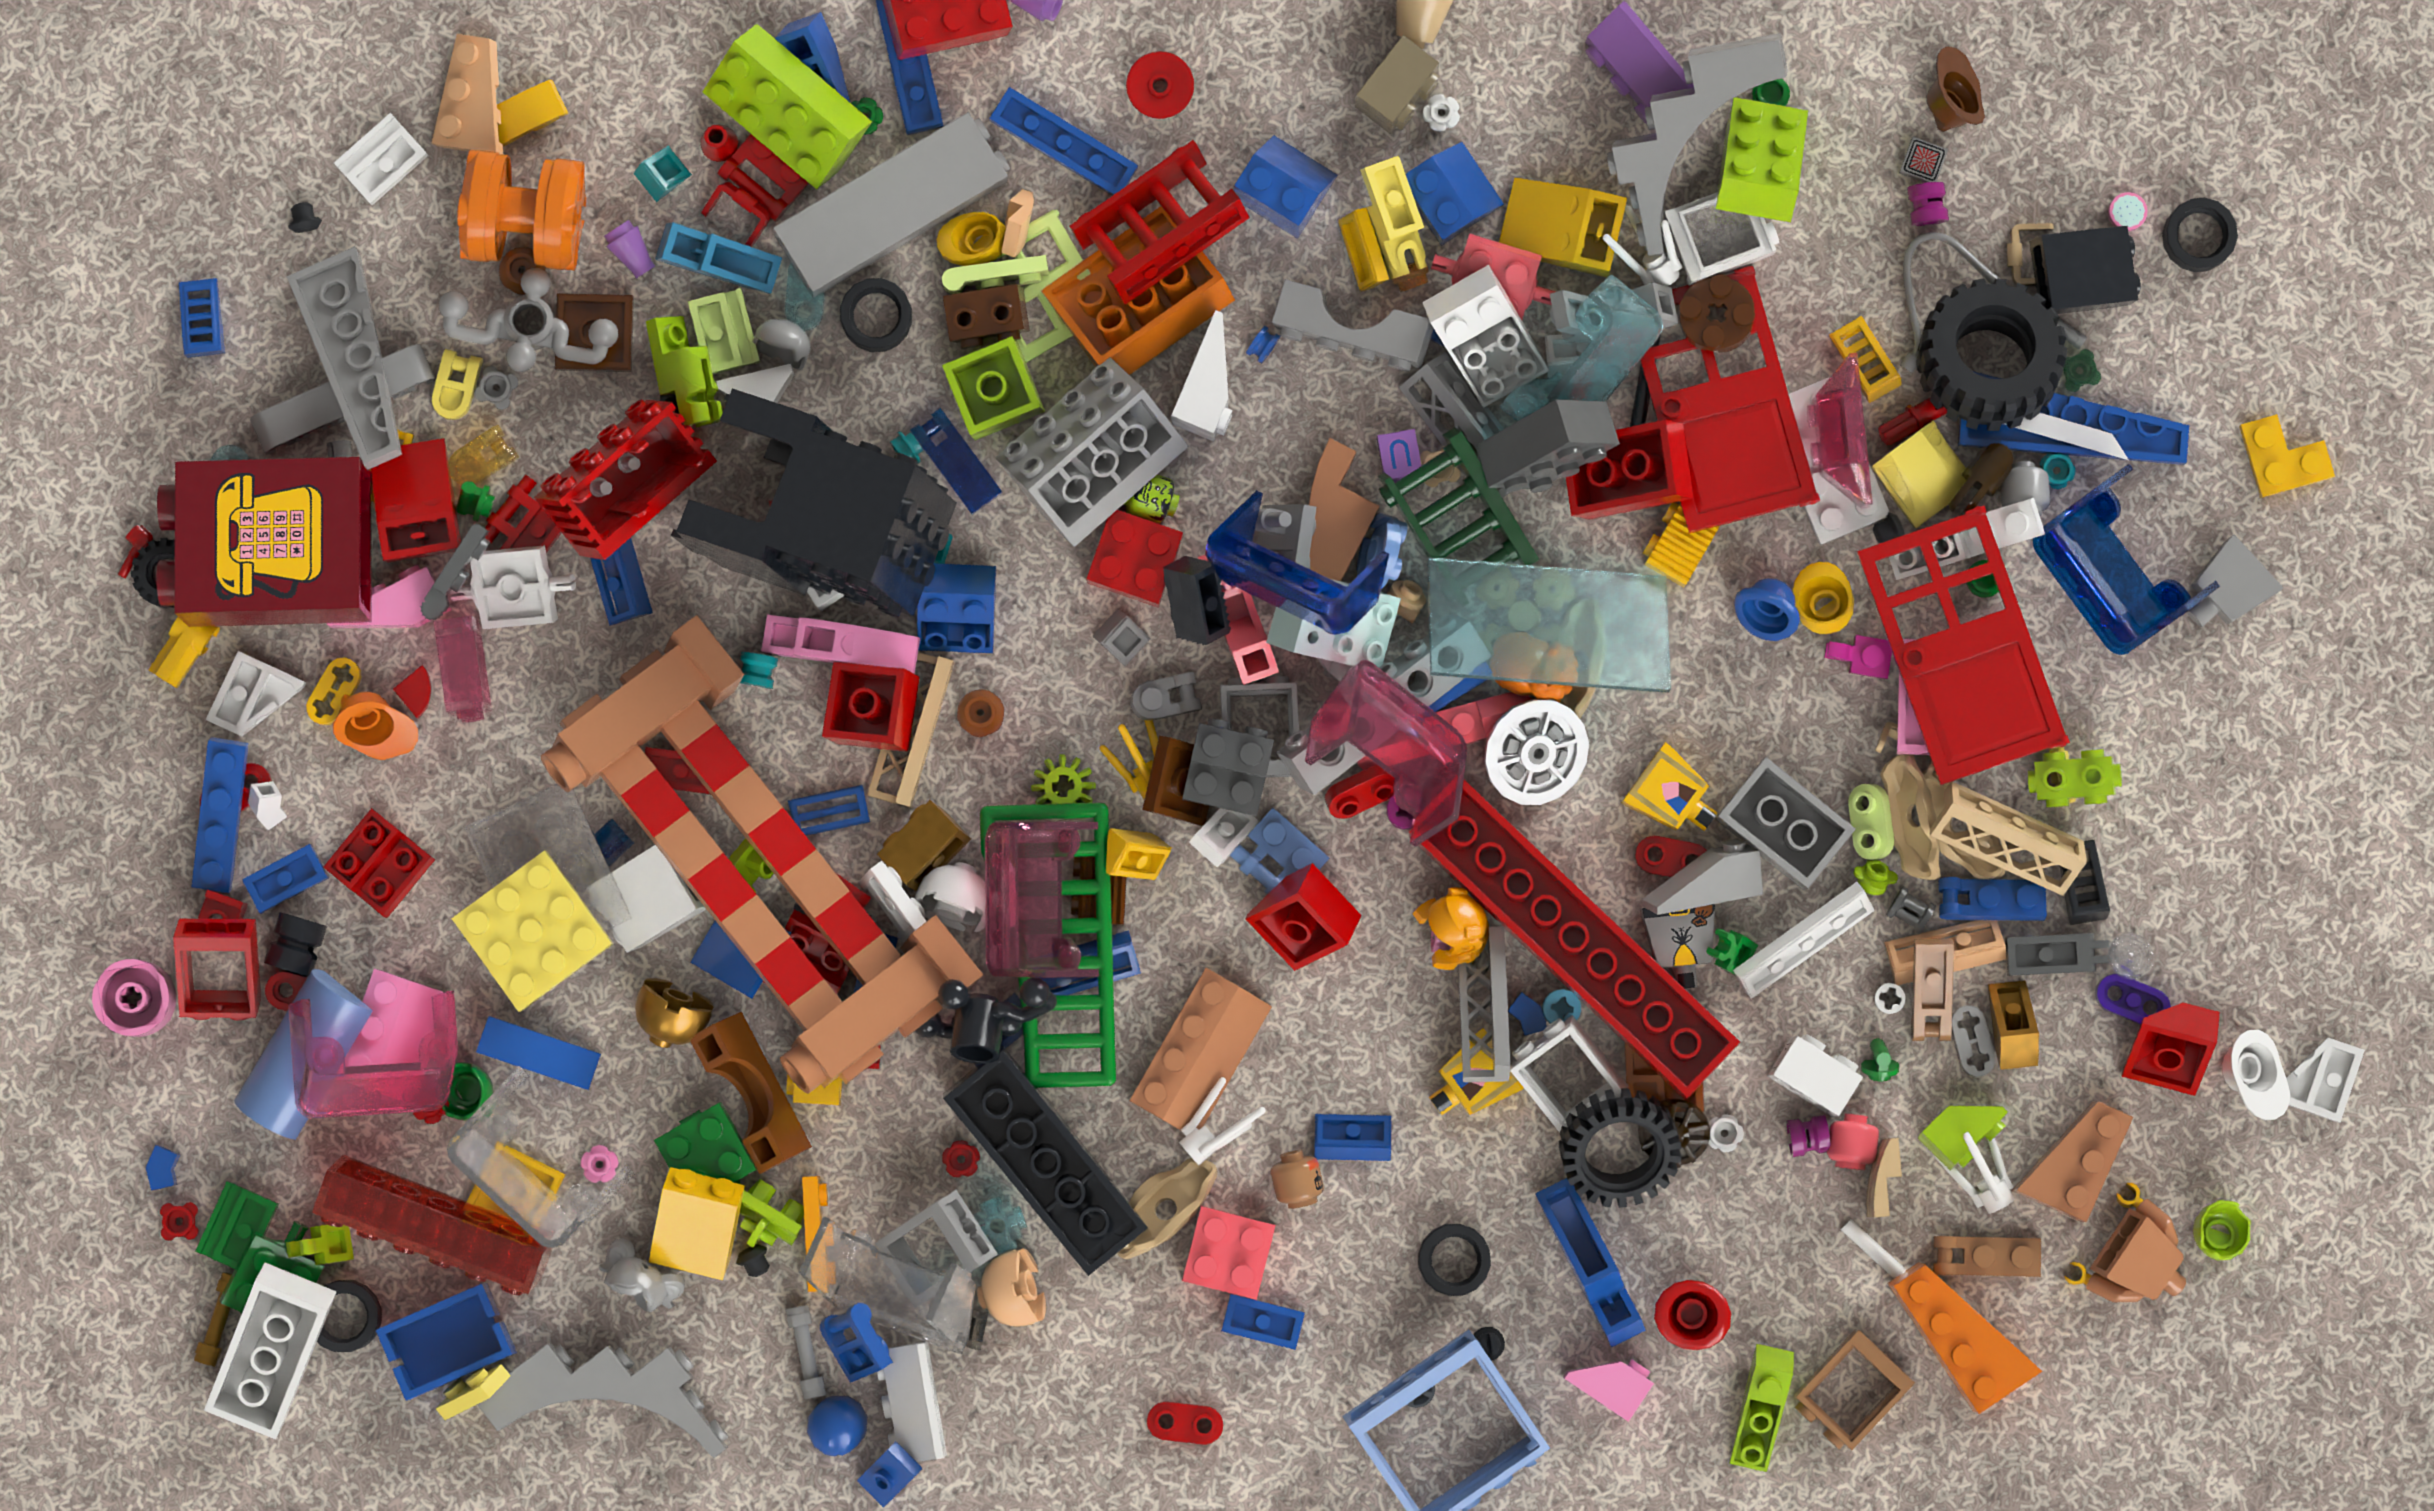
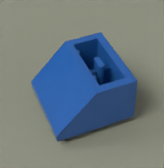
M934 563V577L931 583L924 587L917 605V637L920 638L918 650L993 653L996 566Z

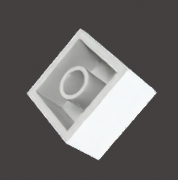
M1808 1034L1802 1035L1801 1038L1799 1036L1791 1037L1773 1064L1767 1077L1831 1117L1839 1116L1863 1076L1856 1073L1859 1066L1840 1054L1832 1058L1824 1053L1823 1050L1826 1045Z

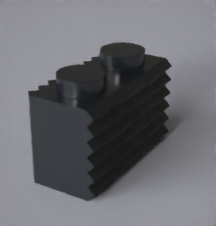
M1183 556L1163 567L1164 583L1167 587L1176 639L1181 638L1182 640L1192 641V643L1197 642V644L1208 645L1230 633L1231 627L1228 626L1230 620L1227 619L1229 614L1226 613L1227 606L1224 605L1226 600L1223 598L1225 593L1222 592L1224 586L1221 585L1222 579L1219 577L1221 572L1218 571L1219 564Z

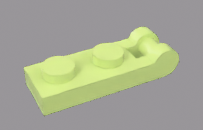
M1046 255L954 267L947 269L943 273L942 283L945 291L951 295L962 293L966 286L981 284L982 289L1004 286V281L1019 279L1020 285L1039 283L1042 281L1041 276L1049 275Z

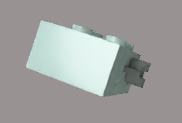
M1286 569L1266 643L1293 653L1316 657L1323 666V673L1326 677H1332L1345 683L1349 680L1350 675L1363 668L1376 671L1383 665L1401 598L1358 585Z

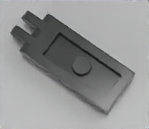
M2094 933L2005 938L2007 976L2095 972L2096 964L2111 963L2110 955L2095 956V949L2110 948V940L2094 941Z

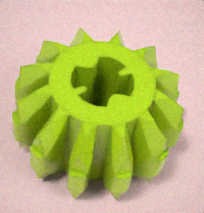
M1064 754L1059 755L1060 767L1058 768L1054 767L1053 762L1049 758L1046 759L1044 763L1050 773L1047 775L1038 769L1034 772L1037 778L1045 782L1044 784L1031 785V791H1045L1046 793L1037 798L1035 803L1045 804L1049 800L1051 804L1077 803L1079 799L1084 803H1092L1093 799L1082 792L1083 790L1096 789V783H1082L1081 781L1092 774V770L1088 767L1077 773L1076 770L1081 763V759L1078 757L1072 761L1070 768L1066 767L1067 760ZM1060 777H1068V783L1074 782V789L1068 790L1067 797H1059V791L1053 792V785L1059 784Z

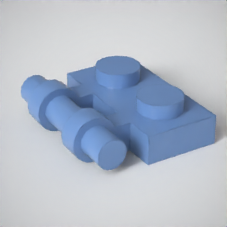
M1274 808L1248 834V837L1258 845L1255 851L1250 854L1239 845L1230 855L1241 865L1239 869L1246 876L1251 874L1267 888L1264 891L1266 894L1275 888L1286 876L1311 863L1320 870L1330 859ZM1267 854L1284 868L1277 877L1260 863Z

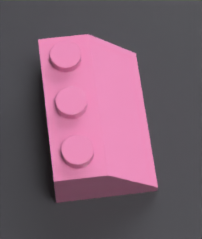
M374 969L362 1001L373 1012L341 1063L336 1078L414 1103L412 1098L419 1089L452 994Z

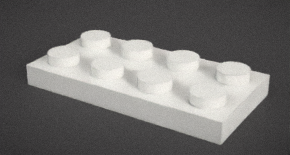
M1828 377L1790 393V401L1815 489L1820 497V502L1803 506L1820 546L1886 519L1889 509L1833 377Z

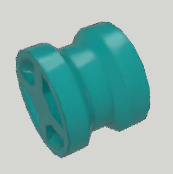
M741 652L740 660L743 663L742 672L744 676L740 683L773 689L774 680L771 675L772 670L777 667L778 658L751 652Z

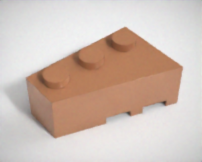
M2099 1101L2092 1102L2011 1191L2077 1221L2087 1222L2133 1117Z

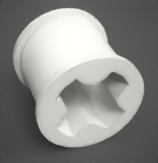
M1884 984L1876 991L1875 1004L1884 1013H1896L1905 1004V993L1896 984ZM1892 988L1894 989L1893 995L1899 998V1003L1891 1005L1889 1010L1884 1008V1001L1879 1000L1880 993H1887L1888 989Z

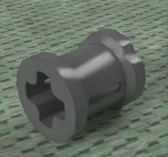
M1903 886L1889 907L1886 916L1889 918L1894 916L1914 927V932L1919 935L1931 918L1936 905L1933 903L1927 905L1910 895L1908 888Z

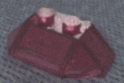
M1850 353L1813 397L1812 405H1807V422L1809 428H1815L1816 443L1810 444L1812 465H1819V473L1825 480L1858 507L1865 509L1873 505L1858 354Z

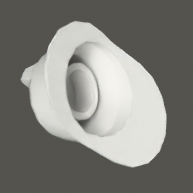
M2260 1030L2245 1031L2238 1036L2233 1046L2228 1047L2227 1053L2223 1058L2222 1074L2224 1080L2232 1090L2239 1092L2246 1108L2254 1116L2263 1120H2275L2285 1113L2290 1100L2289 1086L2274 1042L2266 1033Z

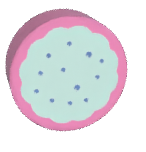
M2122 193L2116 196L2109 205V220L2114 227L2128 225V232L2136 230L2146 220L2147 205L2142 197L2135 193Z

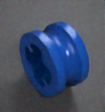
M1264 326L1249 346L1246 354L1249 356L1255 354L1258 357V362L1262 364L1281 336L1277 333L1271 335L1269 328Z

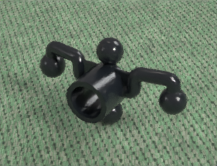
M1032 977L1022 983L1020 997L1027 1005L1025 1007H1018L1009 1002H1000L999 999L988 994H969L967 987L960 980L950 979L940 986L938 996L939 1001L944 1007L955 1010L951 1024L942 1022L941 1016L938 1013L915 1032L925 1038H931L936 1035L941 1038L951 1039L950 1053L959 1060L975 1064L993 1063L1000 1057L1002 1035H1015L1020 1031L1023 1023L1032 1021L1055 1008L1057 998L1050 992L1048 984L1041 978Z

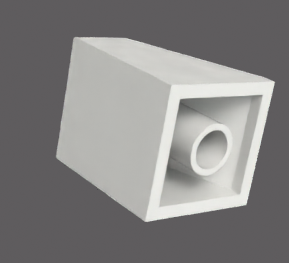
M656 845L589 886L594 895L593 899L596 907L605 914L613 928L615 940L624 947L627 953L645 946L706 910Z

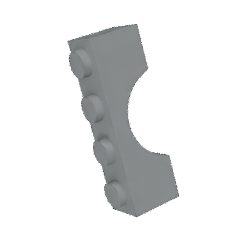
M1286 279L1272 321L1276 329L1281 330L1280 336L1298 342L1302 341V337L1317 340L1316 346L1337 352L1340 346L1353 350L1352 356L1373 362L1375 356L1389 360L1388 366L1408 372L1411 366L1422 368L1433 331L1429 318L1393 309L1382 322L1366 329L1344 327L1331 318L1327 307L1326 295L1321 289Z

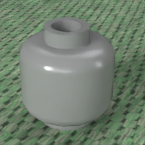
M2020 461L2012 464L2011 472L2000 486L2002 507L2034 498L2039 516H2041L2042 511L2046 510L2051 502L2048 473L2042 468L2035 467V464L2030 461Z

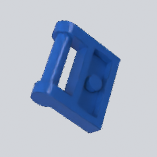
M864 1303L850 1306L846 1313L839 1316H827L820 1323L821 1334L850 1383L878 1372L893 1363L889 1356L886 1342L876 1334L870 1323L872 1313L870 1308ZM851 1327L856 1337L847 1340L843 1333L845 1329Z

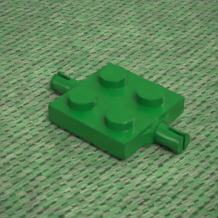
M294 1221L285 1241L270 1239L254 1232L219 1299L221 1304L235 1309L242 1314L254 1282L264 1263L316 1283L324 1268V1264L315 1265V1259L307 1255L288 1258L286 1242L302 1240L309 1228L302 1223L300 1225L298 1221Z

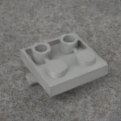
M1305 504L1263 505L1262 509H1255L1251 513H1241L1238 516L1240 527L1252 528L1259 532L1251 580L1283 582L1286 569L1303 573L1309 571V554L1312 536L1316 529L1315 514L1317 507Z

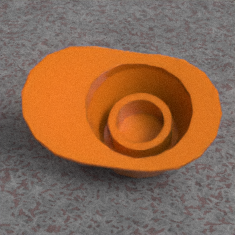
M368 691L359 692L352 696L347 694L342 696L339 714L333 722V733L338 741L378 760H386L407 754L414 749L418 742V728L415 722L406 714L389 706L383 697Z

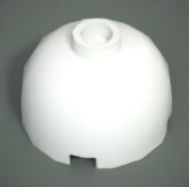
M956 862L954 866L945 865L930 871L922 879L914 898L926 909L924 917L928 920L936 915L945 926L965 931L966 927L961 923L972 926L976 925L974 932H980L985 928L990 914V888L982 877L976 874L977 870L973 866Z

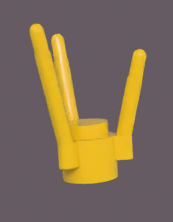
M1144 720L1153 755L1155 756L1158 737L1153 720ZM1120 724L1118 730L1138 766L1132 770L1135 778L1105 745H1100L1099 750L1126 780L1132 792L1139 791L1142 798L1145 799L1153 761L1145 763L1126 726Z

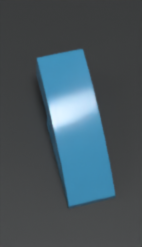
M671 222L665 225L655 260L745 288L771 294L782 257L715 234H706Z

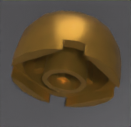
M647 978L639 989L635 1011L640 1027L650 1035V1042L663 1048H670L672 1044L683 1045L689 1043L697 1033L707 1027L714 1008L710 1000L694 991L691 998L684 992L671 989L670 987L673 983L668 980Z

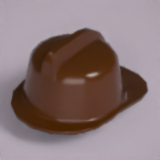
M1948 46L1941 49L1936 59L1937 79L1926 95V102L1933 113L1937 129L1944 132L1951 128L1961 127L1966 123L1973 125L1983 123L1985 114L1981 99L1980 82L1967 56L1957 48Z

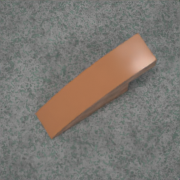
M1329 438L1319 460L1311 487L1309 505L1317 508L1315 514L1316 529L1312 536L1309 554V569L1311 575L1342 582L1380 506L1340 486L1357 451L1332 438Z

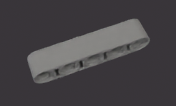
M421 344L406 347L382 358L390 397L393 400L416 390L414 387L423 382H427L428 385L436 379ZM326 382L253 415L250 421L264 453L271 454L276 452V447L287 443L290 446L310 437V432L321 427L324 431L344 422L345 418L330 382Z

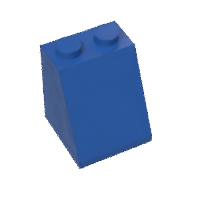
M1273 135L1254 153L1235 183L1234 192L1245 207L1298 239L1338 175Z

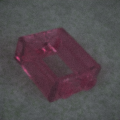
M473 616L433 621L446 712L453 717H457V720H461L462 723L484 720V713L492 712L480 622Z

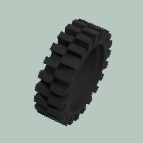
M1621 1088V1096L1615 1098L1613 1089L1605 1090L1607 1100L1600 1102L1597 1094L1589 1096L1591 1104L1589 1108L1581 1101L1575 1106L1578 1116L1569 1113L1566 1117L1567 1127H1561V1140H1559V1151L1563 1168L1570 1185L1574 1184L1575 1191L1580 1196L1586 1193L1587 1200L1594 1204L1600 1197L1602 1206L1611 1208L1612 1199H1617L1619 1208L1627 1207L1626 1198L1633 1196L1635 1205L1644 1203L1641 1193L1646 1191L1652 1199L1658 1195L1657 1184L1665 1189L1670 1184L1668 1175L1675 1177L1678 1171L1676 1163H1681L1682 1157L1678 1132L1669 1110L1665 1105L1661 1107L1659 1100L1654 1096L1647 1100L1646 1093L1637 1090L1635 1097L1632 1098L1629 1088ZM1630 1122L1639 1124L1654 1136L1655 1143L1649 1158L1641 1166L1622 1174L1601 1172L1594 1168L1585 1157L1587 1145L1591 1138L1602 1128L1614 1123Z

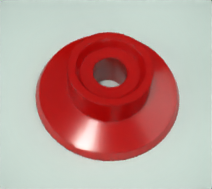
M1164 51L1151 52L1140 57L1132 65L1126 80V90L1130 102L1140 113L1151 118L1164 119L1177 115L1189 104L1194 92V78L1189 66L1177 55ZM1157 81H1164L1168 87L1164 92L1160 93L1153 89V85Z

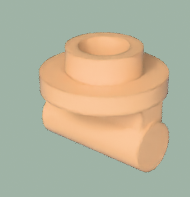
M1398 580L1392 584L1390 591L1387 592L1389 595L1401 598L1397 614L1413 624L1426 603V597L1422 588L1411 580Z

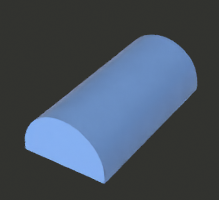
M313 969L234 1100L236 1106L245 1115L266 1129L286 1138L296 1140L373 1010L323 970Z

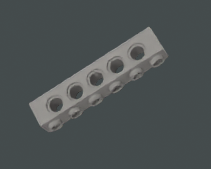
M1454 615L1439 620L1433 626V631L1423 639L1415 640L1404 648L1403 654L1396 660L1380 666L1374 672V677L1369 681L1350 689L1345 694L1344 700L1338 705L1319 713L1311 726L1304 731L1291 735L1285 741V746L1277 751V754L1298 787L1316 795L1491 657L1468 621ZM1445 649L1443 660L1437 664L1439 652ZM1415 671V680L1408 686V678ZM1386 694L1384 706L1378 709L1380 698ZM1356 717V727L1351 732H1349V723L1353 718ZM1327 740L1325 752L1319 755L1320 745Z

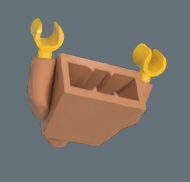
M2126 1183L2125 1185L2134 1192L2135 1199L2126 1201L2117 1193V1202L2126 1208L2135 1207L2136 1211L2129 1209L2089 1268L2095 1272L2093 1275L2088 1274L2086 1268L2081 1263L2072 1262L2070 1264L2081 1268L2082 1277L2078 1281H2073L2066 1276L2064 1278L2072 1285L2083 1283L2087 1285L2088 1291L2115 1303L2138 1302L2144 1296L2155 1300L2163 1290L2171 1296H2176L2184 1289L2186 1278L2176 1271L2182 1263L2184 1255L2177 1248L2179 1239L2172 1219L2149 1199L2143 1200L2140 1198V1190L2137 1185Z

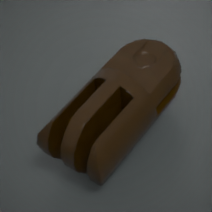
M1992 443L1989 446L1983 447L1962 473L1966 482L1949 503L1951 512L1956 509L1972 486L1978 489V491L1959 516L1964 515L1966 511L1974 509L1985 494L1990 497L1994 496L2012 470L2014 458L2007 446L2001 443Z

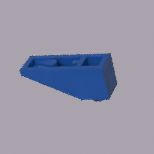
M819 12L788 23L775 39L850 102L837 47L822 13Z

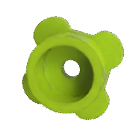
M1867 860L1864 866H1857L1853 871L1859 885L1866 893L1871 895L1884 894L1888 885L1895 884L1898 880V875L1894 871H1890L1889 867L1879 860Z

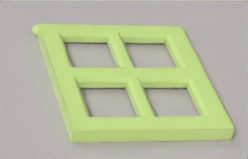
M1051 210L1029 224L1025 242L1027 243L1048 230L1066 260L1065 263L1049 271V275L1041 276V282L1023 286L1025 302L1027 303L1038 297L1055 329L1027 345L1020 334L1021 339L1016 341L1026 363L1073 336L1041 292L1045 287L1083 261L1058 218V210ZM1022 250L1015 259L1026 258ZM1086 269L1077 276V279H1084L1091 274L1090 271ZM981 284L975 285L977 290H982Z

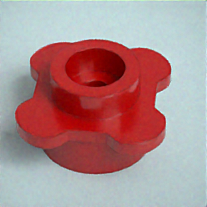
M187 1202L184 1206H174L172 1203H166L161 1207L160 1214L163 1216L161 1236L165 1240L172 1241L175 1237H185L188 1240H193L198 1236L199 1229L195 1226V1216L198 1213L196 1204ZM177 1218H182L183 1223L181 1225L176 1223Z

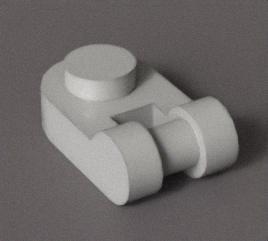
M1194 672L1178 674L1140 684L1130 697V706L1133 713L1143 720H1158L1202 710L1200 698H1196L1193 685L1196 684ZM1178 688L1181 702L1171 704L1168 690Z

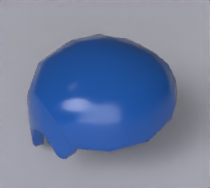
M830 1396L818 1403L808 1416L807 1435L814 1448L823 1454L834 1457L838 1455L843 1456L856 1448L865 1438L868 1416L861 1403L849 1396Z

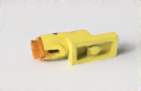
M1399 156L1360 169L1372 205L1367 207L1390 279H1392L1393 284H1398L1400 292L1428 283L1426 273L1429 272L1425 261V250L1418 230L1424 228Z

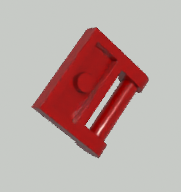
M752 134L747 137L717 173L725 181L730 179L739 188L744 189L756 198L759 204L768 210L774 222H777L809 185L805 179ZM745 160L785 192L781 198L777 200L739 168Z

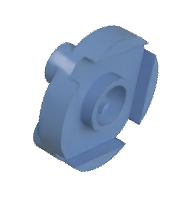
M1383 513L1377 514L1369 527L1375 528L1371 539L1363 538L1357 561V578L1364 579L1360 586L1375 591L1381 590L1389 579L1395 581L1398 578L1402 568V560L1398 558L1400 545L1404 542L1408 529L1406 522L1399 521L1397 517Z

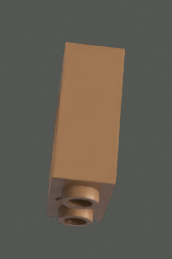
M1855 1329L1793 1395L1799 1401L1794 1408L1810 1423L1818 1419L1827 1428L1823 1435L1836 1448L1840 1450L1845 1445L1848 1449L1853 1450L1915 1382L1860 1330ZM1854 1348L1894 1387L1848 1435L1808 1396Z

